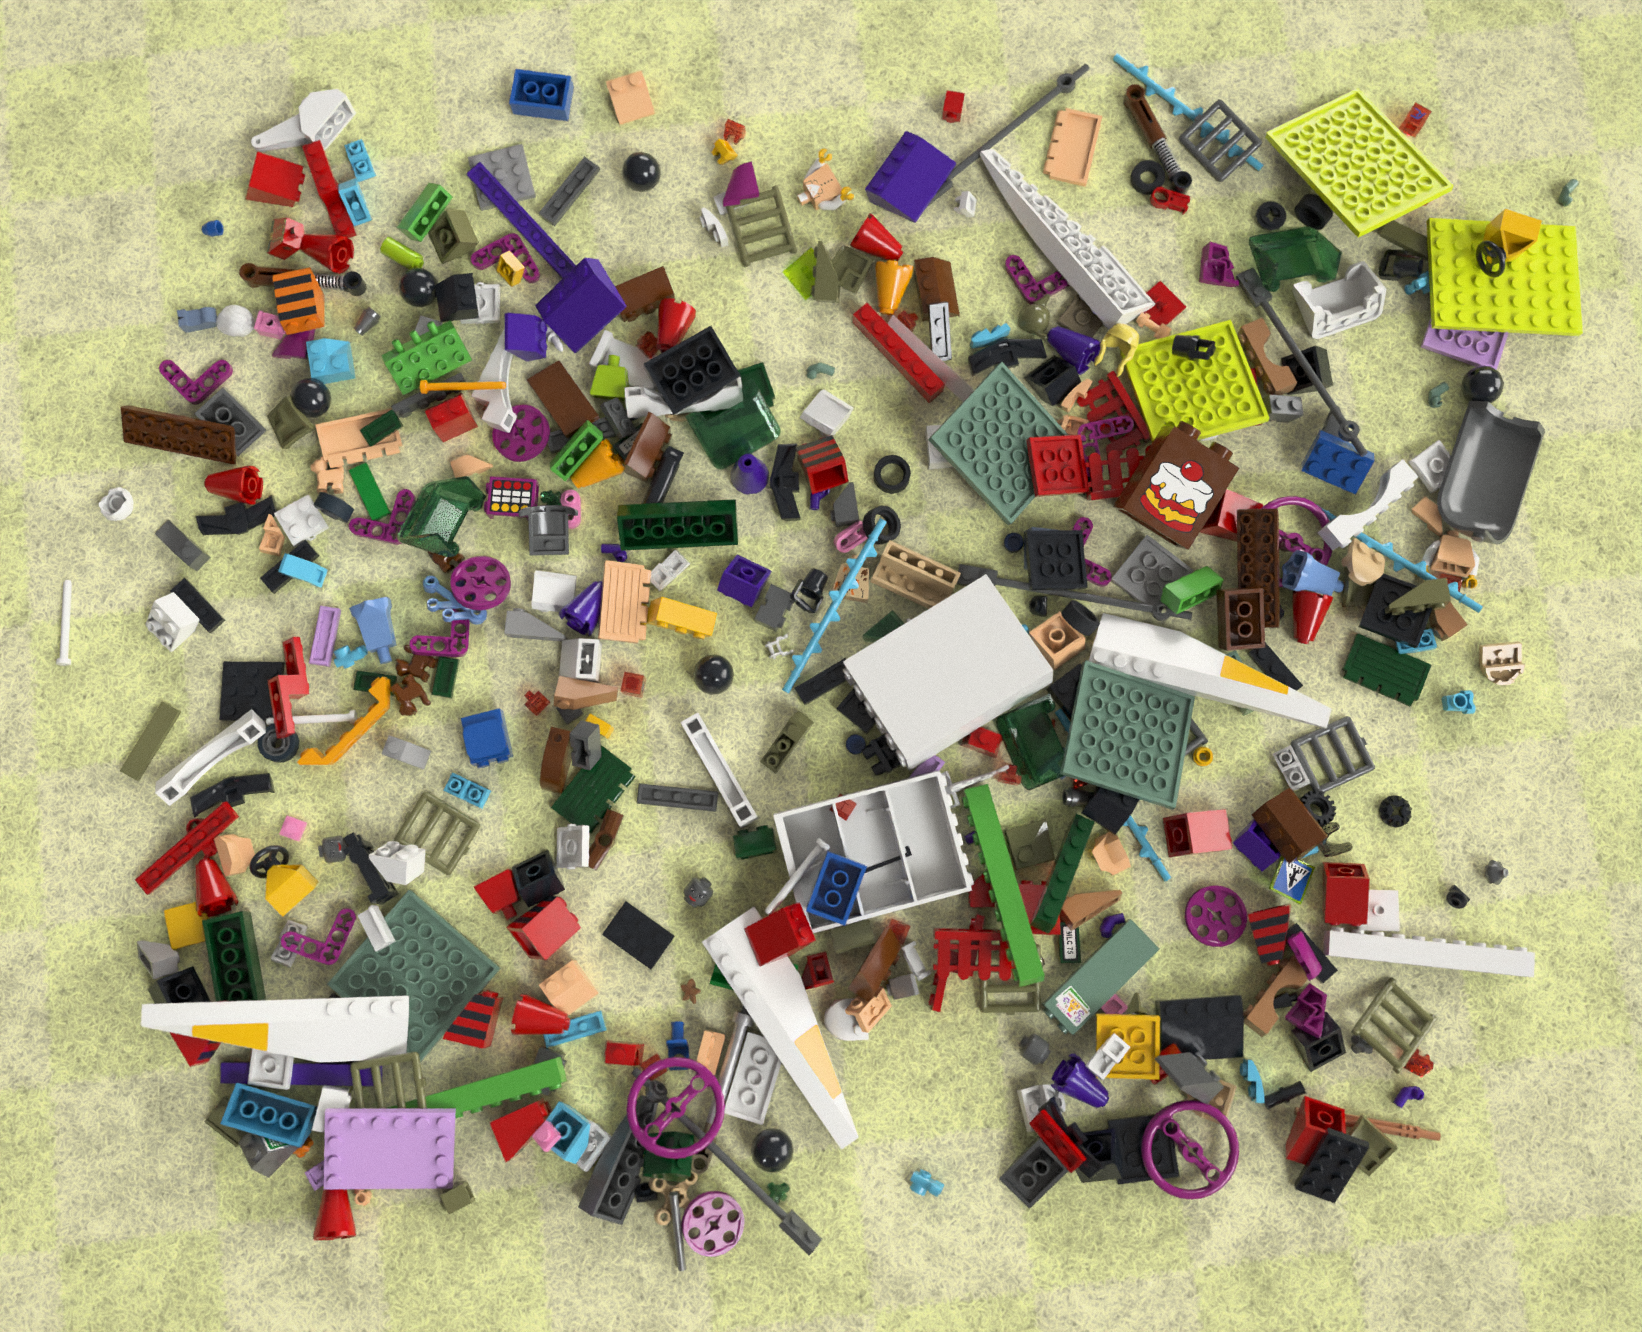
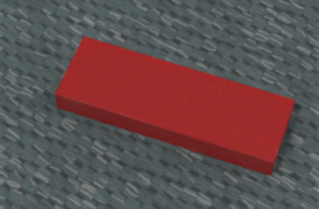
M1045 1109L1040 1111L1029 1123L1070 1173H1073L1086 1160V1157Z

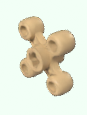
M691 1170L690 1180L686 1179L674 1186L669 1185L666 1180L650 1178V1188L655 1192H661L665 1198L664 1205L654 1213V1221L657 1224L667 1225L671 1220L670 1192L676 1191L679 1193V1207L684 1210L691 1202L687 1197V1189L696 1183L698 1174ZM660 1180V1185L656 1187L655 1182ZM696 1206V1211L692 1213L693 1216L697 1217L702 1214V1206ZM664 1213V1219L660 1220V1215Z

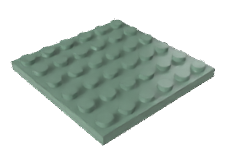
M1001 362L928 440L1007 525H1010L1035 498L1026 439L1030 437L1066 436L1068 434L1005 364Z
M1085 660L1081 667L1060 774L1171 810L1175 809L1195 696Z
M409 889L384 918L396 942L379 951H375L367 937L327 985L342 998L409 996L406 1053L418 1052L421 1063L440 1041L473 996L481 993L501 968L416 893Z

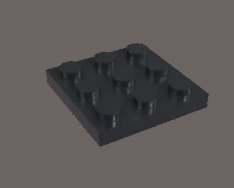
M1082 530L1024 532L1029 590H1074L1088 588Z
M1383 573L1375 582L1358 627L1417 648L1432 607L1425 608L1424 611L1413 613L1412 610L1404 611L1405 613L1399 615H1392V612L1385 613V608L1417 586Z
M223 661L219 720L237 721L251 709L263 721L273 717L267 680L278 675H284L285 663Z
M1155 1114L1107 1120L1108 1129L1116 1128L1122 1156V1179H1116V1184L1152 1180L1143 1163L1141 1146L1145 1129ZM1171 1122L1165 1126L1166 1131L1172 1129ZM1157 1129L1151 1147L1154 1166L1163 1179L1180 1177L1174 1140L1161 1129Z

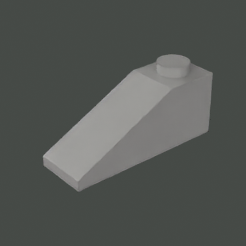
M513 608V611H507L504 632L507 637L560 642L567 640L564 634L525 612L524 609Z

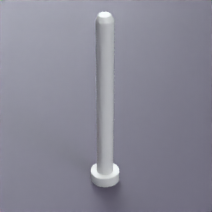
M70 580L63 582L60 658L56 659V665L60 666L71 665V659H68L72 589Z
M350 710L348 714L292 716L295 724L346 721L354 724L357 720L356 710ZM274 717L267 718L266 723L268 725L275 724Z
M817 839L816 843L818 844L768 905L765 910L768 915L777 909L824 849L826 851L829 849L830 846L823 840Z

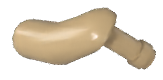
M690 413L665 414V417L670 418L672 421L684 422L692 419Z

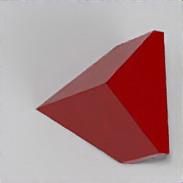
M826 951L807 956V963L801 976L805 990L834 983Z

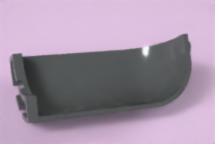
M1469 401L1438 493L1437 506L1443 520L1459 533L1470 537L1474 541L1502 544L1510 536L1516 523L1545 429L1538 421L1524 420L1513 417L1512 420L1503 416L1504 412L1496 409L1488 401Z

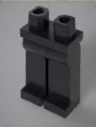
M885 733L877 739L869 741V745L861 751L866 760L876 755L880 761L871 766L875 776L884 773L889 774L892 770L901 766L897 759L896 749L892 751L886 742Z
M354 832L344 837L343 841L347 846L343 850L345 855L349 856L352 863L357 864L372 891L367 896L369 901L373 904L382 905L399 895L394 884L387 882L369 859V855L374 852L371 850L374 848L371 842L365 841L360 834L356 835Z

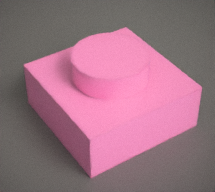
M286 816L279 835L300 842L307 822Z
M1114 994L1100 1009L1105 1014H1123L1128 1006Z
M545 1121L532 1135V1138L545 1152H548L562 1137L549 1121Z

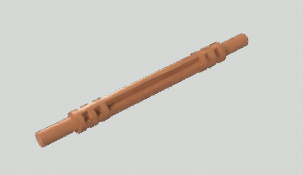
M1295 1107L1294 1115H1297L1300 1107ZM1345 1114L1346 1126L1353 1128L1360 1116ZM1367 1118L1382 1133L1440 1141L1441 1138L1439 1132L1423 1130L1418 1126Z

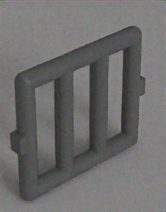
M1218 99L1202 115L1199 114L1194 119L1195 122L1179 136V141L1219 182H1223L1238 167L1241 168L1246 163V159L1262 145L1261 139L1221 99ZM1220 109L1227 117L1195 146L1188 138ZM1233 122L1239 131L1212 157L1207 159L1201 151ZM1243 136H1246L1252 144L1223 172H1220L1214 164Z
M1349 716L1328 724L1327 728L1321 727L1301 736L1290 743L1311 783L1312 790H1318V793L1321 791L1327 792L1375 769V765L1365 747L1367 743L1364 737H1360ZM1345 725L1365 763V766L1356 770L1336 732L1337 729ZM1325 734L1329 735L1347 771V774L1338 778L1318 740L1319 737ZM1308 742H1311L1330 780L1320 786L1300 747Z

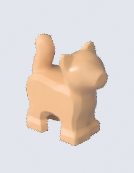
M323 456L311 464V471L317 475L318 494L320 492L327 493L328 486H332L331 489H334L335 494L343 493V466L327 470V463H325Z

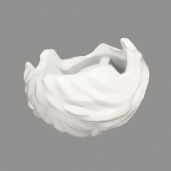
M239 305L225 307L216 319L217 328L222 333L233 337H244L251 333L255 326V320L249 310Z
M117 487L110 489L108 495L104 496L101 502H99L100 512L107 520L121 521L131 514L133 498L125 488Z

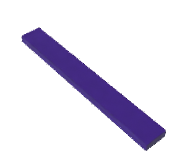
M481 162L466 173L467 177L562 279L576 266Z
M221 1062L220 1083L248 1084L250 1062ZM293 1063L291 1085L353 1086L351 1064ZM380 1066V1073H381V1080H382V1066ZM371 1068L361 1069L362 1086H374Z

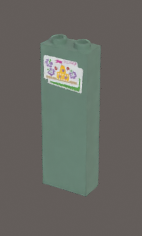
M1127 919L1111 937L1042 1003L1045 1007L1043 1012L1050 1019L1054 1017L1059 1022L1057 1026L1064 1034L1074 1035L1160 948L1131 919Z

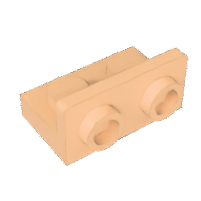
M882 988L877 998L873 996L869 1002L857 996L845 1009V1012L848 1015L855 1016L862 1032L868 1033L892 1005L884 988Z
M705 1030L696 1062L704 1065L715 1075L725 1035Z

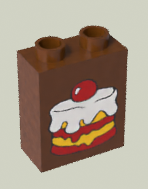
M1180 421L1177 427L1163 426L1113 507L1174 546L1189 550L1238 472L1239 467L1229 461L1233 455L1232 451L1216 442H1212L1209 448L1197 441L1201 432L1192 425Z

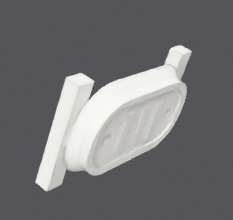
M913 941L902 947V950L912 973L920 981L932 973L930 970L926 972L916 949L913 947L916 945V942Z

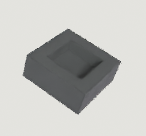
M556 708L567 725L584 715L581 709Z

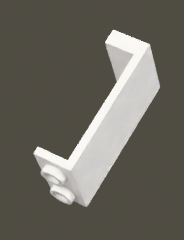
M605 330L589 363L591 369L596 371L598 365H608V356L617 355L620 356L619 366L625 367L628 370L630 386H645L653 391H657L644 369V363L653 359L656 355L614 339L613 334Z

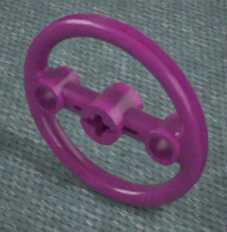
M1285 496L1277 498L1261 508L1273 509L1285 505H1297L1309 510L1317 518L1321 528L1330 522L1325 512L1318 505L1302 497ZM1279 529V549L1281 551L1295 552L1300 550L1310 555L1315 552V560L1327 566L1333 550L1325 541L1323 550L1311 548L1303 543V538L1300 534L1284 532ZM1279 578V587H1283L1282 578Z
M665 1058L648 1066L635 1079L627 1098V1119L634 1137L648 1151L665 1158H685L703 1150L712 1142L720 1130L725 1111L722 1088L716 1077L704 1065L688 1058ZM668 1067H685L695 1071L696 1074L691 1079L690 1084L678 1097L670 1098L666 1103L665 1110L655 1121L641 1129L636 1117V1100L646 1080L654 1073ZM695 1078H701L704 1081L703 1089L695 1090L692 1087V1081ZM708 1086L711 1087L715 1097L716 1109L713 1123L705 1136L693 1145L680 1149H670L657 1145L656 1140L660 1137L665 1127L674 1118H680L684 1115L686 1105L698 1093L704 1091ZM687 1094H689V1096L681 1103V1106L679 1107L681 1109V1112L678 1113L675 1111L674 1113H671L665 1121H663V1119L671 1112L670 1110L672 1109V1106L670 1104L672 1102H674L675 1104L680 1102ZM650 1125L658 1126V1136L653 1138L647 1134V1129Z
M1182 1100L1164 1107L1150 1120L1142 1139V1159L1148 1175L1159 1188L1177 1198L1188 1200L1201 1199L1218 1192L1231 1179L1238 1164L1239 1142L1233 1125L1221 1111L1201 1101ZM1184 1110L1201 1111L1214 1117L1221 1124L1229 1142V1156L1224 1170L1221 1171L1216 1165L1209 1162L1203 1155L1201 1145L1195 1139L1187 1137L1182 1132L1179 1124L1172 1117L1173 1114ZM1173 1122V1128L1166 1131L1165 1126L1167 1123ZM1157 1129H1161L1175 1141L1180 1155L1188 1162L1194 1163L1201 1170V1174L1208 1181V1185L1197 1189H1182L1171 1185L1160 1176L1154 1166L1151 1153L1152 1140ZM1180 1137L1193 1149V1152L1200 1158L1201 1162L1189 1152L1188 1148L1179 1139ZM1215 1169V1174L1212 1177H1208L1209 1170Z

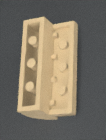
M889 540L870 582L930 609L952 595L961 573Z

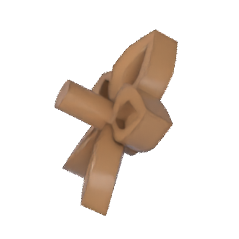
M690 979L687 984L681 985L682 991L685 992L682 1001L690 999L693 1004H696L695 995L699 994L701 990L695 988L696 983L693 979Z

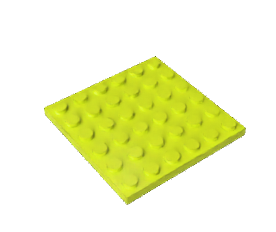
M1231 320L1138 344L1132 360L1124 365L1152 443L1163 426L1177 427L1180 421L1192 425L1201 432L1197 441L1269 421V415ZM1176 335H1198L1200 339L1215 341L1216 350L1208 360L1196 358L1195 361L1172 354L1173 341ZM1199 347V351L1206 352L1208 349L1206 347ZM1120 350L1121 358L1124 359L1125 355Z

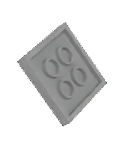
M522 144L468 157L470 169L481 162L517 202L536 198ZM475 185L481 211L496 208Z
M1146 535L1112 577L1111 581L1137 602L1154 605L1157 601L1161 600L1162 590L1166 584L1172 583L1182 576H1187L1194 570L1149 535Z

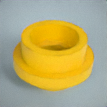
M1199 747L1193 752V760L1198 766H1208L1213 760V753L1207 747ZM1200 753L1205 754V760L1199 758Z

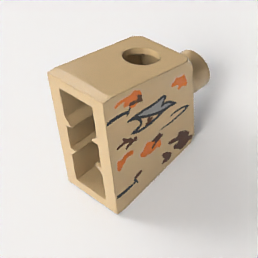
M852 555L851 559H857L858 556ZM848 564L841 565L832 591L839 590L851 570ZM861 566L855 577L859 587L857 589H848L843 599L868 603L869 569Z

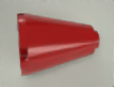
M869 213L850 244L851 247L886 261L896 260L898 262L904 253L901 250L903 246L871 213Z
M304 234L302 236L300 251L330 271L340 274L350 267V264L347 263L350 258L353 259L354 245L351 239L344 235Z
M667 298L660 302L658 308L657 348L661 353L681 343L696 318V310L682 300L681 303L674 302L675 299Z
M248 465L209 474L204 481V486L211 494L250 505L256 504V499L261 498L263 479L258 476L257 472H260L258 468Z
M1293 590V638H1297V643L1309 645V641H1314L1333 601L1332 596L1303 590Z
M210 858L200 860L195 866L197 915L203 917L202 914H207L208 917H213L232 910L231 906L233 904L237 906L239 901L217 862Z
M520 994V997L523 999L522 1001L518 1000L515 1006L512 1024L516 1025L515 1030L511 1029L512 1034H563L565 1030H569L571 1019L568 1018L567 1013L527 994Z
M324 1189L313 1232V1240L323 1241L356 1237V1228L347 1189Z

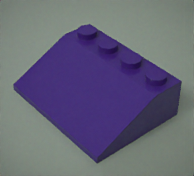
M905 131L865 188L868 200L874 205L916 223L956 166V162L922 137Z
M586 257L535 305L544 322L574 353L582 349L627 307L599 259Z

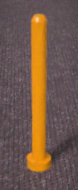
M420 381L421 394H428V391L506 388L504 381L452 383Z

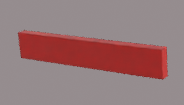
M227 801L223 802L139 875L135 881L147 895H150L238 819L239 815Z

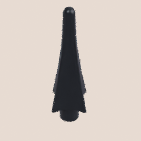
M1283 992L1274 997V1009L1293 1006L1291 1002L1297 1001L1298 998L1296 992L1291 994Z

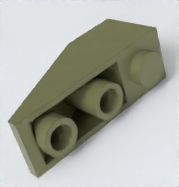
M818 241V246L814 248V258H817L816 266H813L815 285H812V297H814L816 302L839 303L841 283L825 244L822 241Z
M1447 578L1424 581L1385 608V613L1392 612V615H1399L1407 610H1412L1413 613L1424 611L1425 608L1432 607L1433 610L1445 608L1451 601Z
M797 711L791 716L760 762L776 774L805 737L814 722L800 711Z

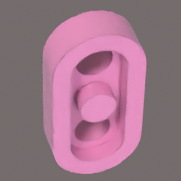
M567 490L561 496V505L578 510V516H574L571 521L568 520V529H574L581 523V498L575 490ZM568 497H574L573 501H567Z
M863 521L855 522L835 536L834 546L840 552H849L868 539L863 530Z

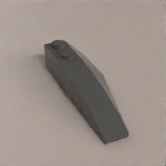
M642 1094L636 1101V1117L641 1129L654 1122L658 1103L651 1102L647 1096ZM627 1114L606 1145L578 1205V1208L593 1217L620 1225L623 1224L635 1197V1189L640 1185L641 1178H639V1173L644 1164L643 1155L645 1148L634 1137L630 1129ZM650 1125L648 1127L647 1134L649 1133V1129L652 1128L653 1125Z

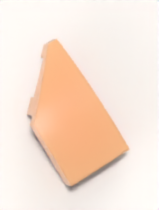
M1087 378L1078 384L1062 402V410L1069 413L1078 396L1085 399L1087 396L1086 392L1093 381Z
M1067 414L1056 422L1068 435H1077L1078 428L1083 424L1089 423V420L1068 416ZM1084 428V431L1081 432V435L1086 434L1087 428Z
M464 455L450 462L456 480H462L474 473L480 474L493 467L492 464L470 455Z
M1425 496L1412 509V514L1427 523V528L1441 537L1443 533L1442 517L1438 506Z
M268 514L263 528L265 534L259 550L262 553L280 556L285 537L273 516Z

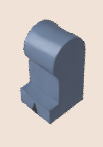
M204 307L199 310L190 311L185 309L177 310L179 327L185 333L217 326V312L215 308Z

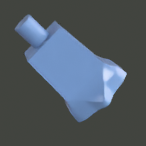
M1296 550L1282 566V585L1284 588L1294 591L1309 590L1332 596L1333 591L1341 592L1344 589V582L1338 580L1340 572L1317 562L1307 552Z
M388 597L366 600L349 608L352 616L358 622L367 651L371 653L377 652L380 664L392 662L389 648L397 646L391 619L392 604L391 599Z

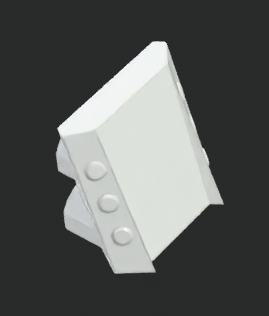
M823 389L803 411L800 418L809 426L818 429L822 436H834L849 418L853 407Z
M535 571L531 601L532 609H538L541 612H560L565 605L575 598L577 576Z

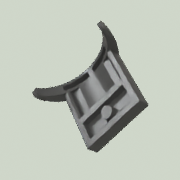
M538 505L526 507L519 511V517L528 515L530 556L569 555L568 515L578 516V510L562 505Z

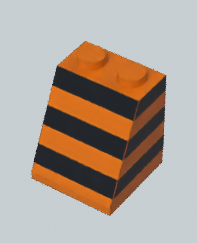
M311 268L273 275L279 322L285 333L290 335L324 327V293Z

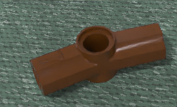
M607 809L600 830L589 848L588 866L597 871L609 850L614 846L615 838L624 817L623 814ZM604 835L610 837V842L606 846H602L600 843V839Z

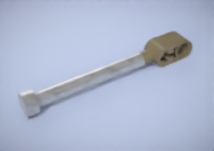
M735 1011L732 1021L735 1022V1026L718 1080L724 1095V1102L747 1026L752 1027L753 1023L751 1016ZM714 1096L703 1130L705 1134L710 1129L715 1116L716 1105ZM706 1148L705 1153L700 1151L692 1155L691 1170L696 1174L706 1172L713 1153ZM696 1158L704 1159L706 1163L704 1168L700 1169L695 1166L694 1161Z

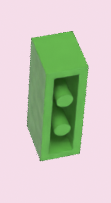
M428 183L397 228L410 240L422 242L453 197L440 184Z
M587 420L551 460L550 470L566 481L602 441V431Z
M1205 566L1187 576H1182L1172 583L1166 584L1162 590L1163 593L1160 601L1177 615L1216 596V590L1221 589L1224 579L1211 568Z

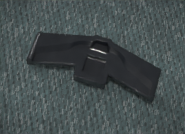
M1005 338L997 340L996 343L969 356L968 364L973 377L997 363L1003 362L1009 369L1019 366L1018 358L1046 359L1047 355L1042 339Z
M797 443L778 444L770 476V488L773 491L780 517L784 521L801 520L793 493L799 492V472H792Z
M270 495L248 509L245 503H237L224 507L226 515L196 516V520L202 535H241L266 522L268 514L275 517L274 513L277 512V506L274 496Z
M270 773L227 777L190 797L193 816L197 817L198 814L221 802L227 801L231 807L246 803L244 795L267 792L275 793Z
M1053 1096L1038 1111L1040 1112L1045 1109L1086 1157V1160L1077 1169L1090 1180L1107 1166L1101 1164L1081 1145L1088 1140L1076 1122L1067 1126L1055 1101L1056 1098Z

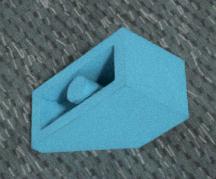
M357 179L338 184L339 194L353 225L357 226L371 221L372 218Z

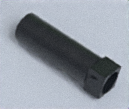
M671 446L666 448L641 504L664 502L680 467L679 463L684 452Z

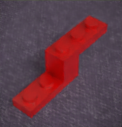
M317 140L303 145L302 148L318 194L326 205L335 234L344 235L347 238L357 236L352 220L339 194L338 182L333 176L322 142Z
M292 637L282 642L288 675H278L267 680L277 738H286L295 734V723L291 712L292 705L289 699H300L309 694V683L307 682L306 665L304 663L303 646L300 637Z
M976 914L975 918H971L969 929H982L985 916ZM971 940V944H979V941ZM971 950L970 965H975L978 950ZM950 951V964H958V952ZM950 970V972L957 973L956 970ZM970 971L971 977H973L974 971ZM937 973L934 974L932 984L936 986L935 992L930 994L928 1005L932 1006V1011L940 1012L947 979H940Z

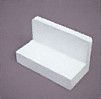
M377 905L369 906L368 910L358 915L375 951H379L396 942Z

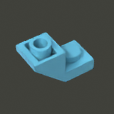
M285 553L278 572L322 588L328 569Z

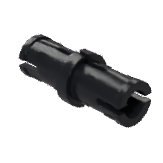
M1301 1081L1285 1088L1280 1087L1278 1091L1264 1096V1104L1267 1109L1284 1102L1287 1104L1291 1099L1306 1094L1305 1088Z

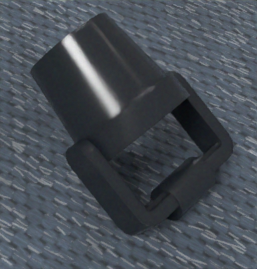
M1386 250L1378 268L1379 277L1382 280L1398 281L1402 277L1420 276L1423 269V258L1408 255V252L1405 250ZM1390 255L1396 256L1393 264V274H1384Z
M1176 335L1172 346L1173 355L1195 361L1196 358L1208 360L1216 350L1215 341L1200 339L1198 335ZM1199 347L1208 348L1206 352L1199 351Z
M812 568L804 580H798L790 598L803 611L816 613L824 599L822 592L828 576L824 572ZM799 591L804 596L816 600L812 608L804 600L797 597Z

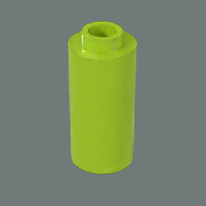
M387 237L383 241L380 248L381 254L407 269L423 267L424 261L421 254L392 237Z

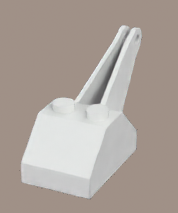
M338 89L311 92L302 100L299 106V114L254 136L251 144L256 151L264 152L303 146L320 140L324 150H326L354 117L356 112L347 96Z

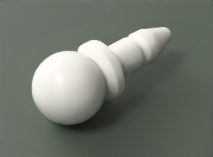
M547 325L546 338L555 345L557 350L562 352L563 345L560 337Z

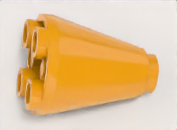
M887 260V262L877 261L875 272L879 313L894 315L912 277L913 266H898V262Z
M607 439L601 441L570 476L578 489L615 477L624 472L625 468L622 465L624 460L619 454L615 455L612 451L613 447Z

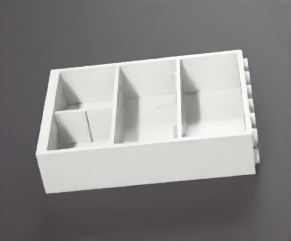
M987 575L982 576L843 661L845 667L843 672L850 686L853 685L855 694L860 702L864 700L863 703L866 706L867 713L871 718L875 717L874 720L881 734L885 733L886 742L892 751L896 749L898 761L902 767L907 766L909 771L1053 682V669Z
M932 771L774 813L773 816L789 877H792L816 847L818 838L830 846L827 851L865 864L867 868L900 856L901 860L864 874L846 924L972 891L971 885H974L971 873L966 870V865H968L966 853H963L960 848L963 845L961 834L956 832L955 829L958 822L955 813H951L950 806L953 804L950 794L946 793L944 786H947L945 775L941 774L940 771ZM906 846H909L912 853L911 856H905V853H907ZM825 849L793 887L796 903L800 902L813 933L842 926L839 923L806 911L809 898L827 852Z

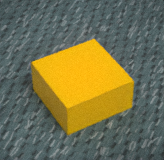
M508 251L500 255L496 271L513 287L521 282L525 267Z
M589 714L586 719L587 722L598 724L600 735L606 739L610 737L614 730L611 725L592 714Z

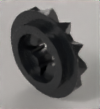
M1265 202L1257 209L1255 216L1257 224H1260L1263 229H1269L1270 231L1278 230L1286 221V211L1277 202ZM1270 210L1272 216L1275 217L1273 218L1272 222L1270 221L1269 217H1266L1268 216Z
M1395 795L1385 798L1379 807L1382 821L1391 827H1401L1408 824L1412 817V808L1408 803L1409 801L1402 798V796ZM1392 806L1395 807V808L1401 807V808H1400L1401 810H1399L1400 816H1399V815L1390 816V815H1392V812L1394 811V809L1392 808Z

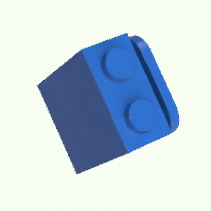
M499 708L461 718L463 738L471 765L477 766V768H484L490 766V762L504 763L509 761L510 757H514L503 710Z

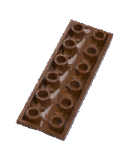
M131 405L120 407L123 441L125 443L233 465L236 464L235 429L233 426Z
M1278 508L1237 509L1238 588H1263L1265 628H1279Z

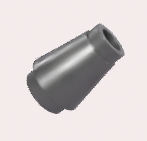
M368 307L366 310H363L353 329L363 336L379 323L381 316Z
M1069 787L1063 790V804L1068 805V807L1086 805L1093 792Z

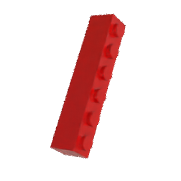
M868 303L864 304L853 314L852 323L928 403H931L944 391L945 384Z

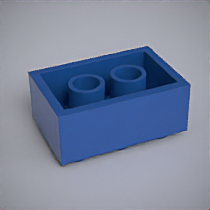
M515 69L509 102L513 114L568 121L574 91L572 78L568 75Z
M1319 430L1302 462L1301 471L1356 495L1375 461L1374 453L1367 450L1368 453L1360 457L1352 443Z
M827 851L806 911L841 925H846L867 866Z

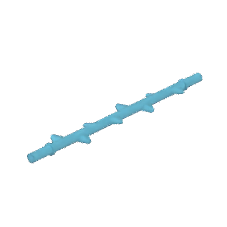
M1118 53L1114 56L1113 60L1147 86L1145 95L1151 96L1157 93L1173 105L1174 116L1183 113L1194 121L1199 114H1203L1202 107L1191 110L1175 98L1174 87L1165 90L1147 76L1149 68L1147 65L1137 69L1133 63H1129ZM1206 121L1200 126V137L1205 138L1215 127ZM1223 130L1216 139L1225 144L1229 140L1230 130ZM1235 144L1228 151V157L1239 156L1245 150ZM1251 155L1246 159V162L1258 171L1264 166Z
M1320 507L1325 512L1329 521L1336 518V516L1331 514L1329 510L1326 511L1325 509ZM1362 532L1355 537L1369 548H1373L1393 560V570L1395 572L1406 568L1425 581L1438 579L1426 572L1425 561L1413 564L1393 552V543L1388 542L1382 545ZM1457 582L1448 584L1451 597L1477 613L1481 611L1482 605L1458 591Z
M881 518L878 520L872 533L868 535L869 538L857 559H847L846 563L851 570L839 590L829 591L828 594L832 599V603L822 621L810 624L814 635L803 654L792 656L796 666L791 671V675L782 689L783 691L790 693L796 680L801 676L800 673L811 654L822 652L818 642L830 621H840L841 618L836 610L848 589H857L859 587L855 577L866 557L877 556L873 545L878 541L877 538L886 524L885 520Z
M1059 709L1055 714L1064 726L1065 731L1069 732L1070 721L1063 710ZM1130 816L1123 826H1129L1142 846L1139 856L1149 857L1152 862L1151 864L1155 866L1164 882L1169 880L1171 876L1160 861L1161 858H1158L1145 838L1148 828L1146 826H1138L1132 816Z

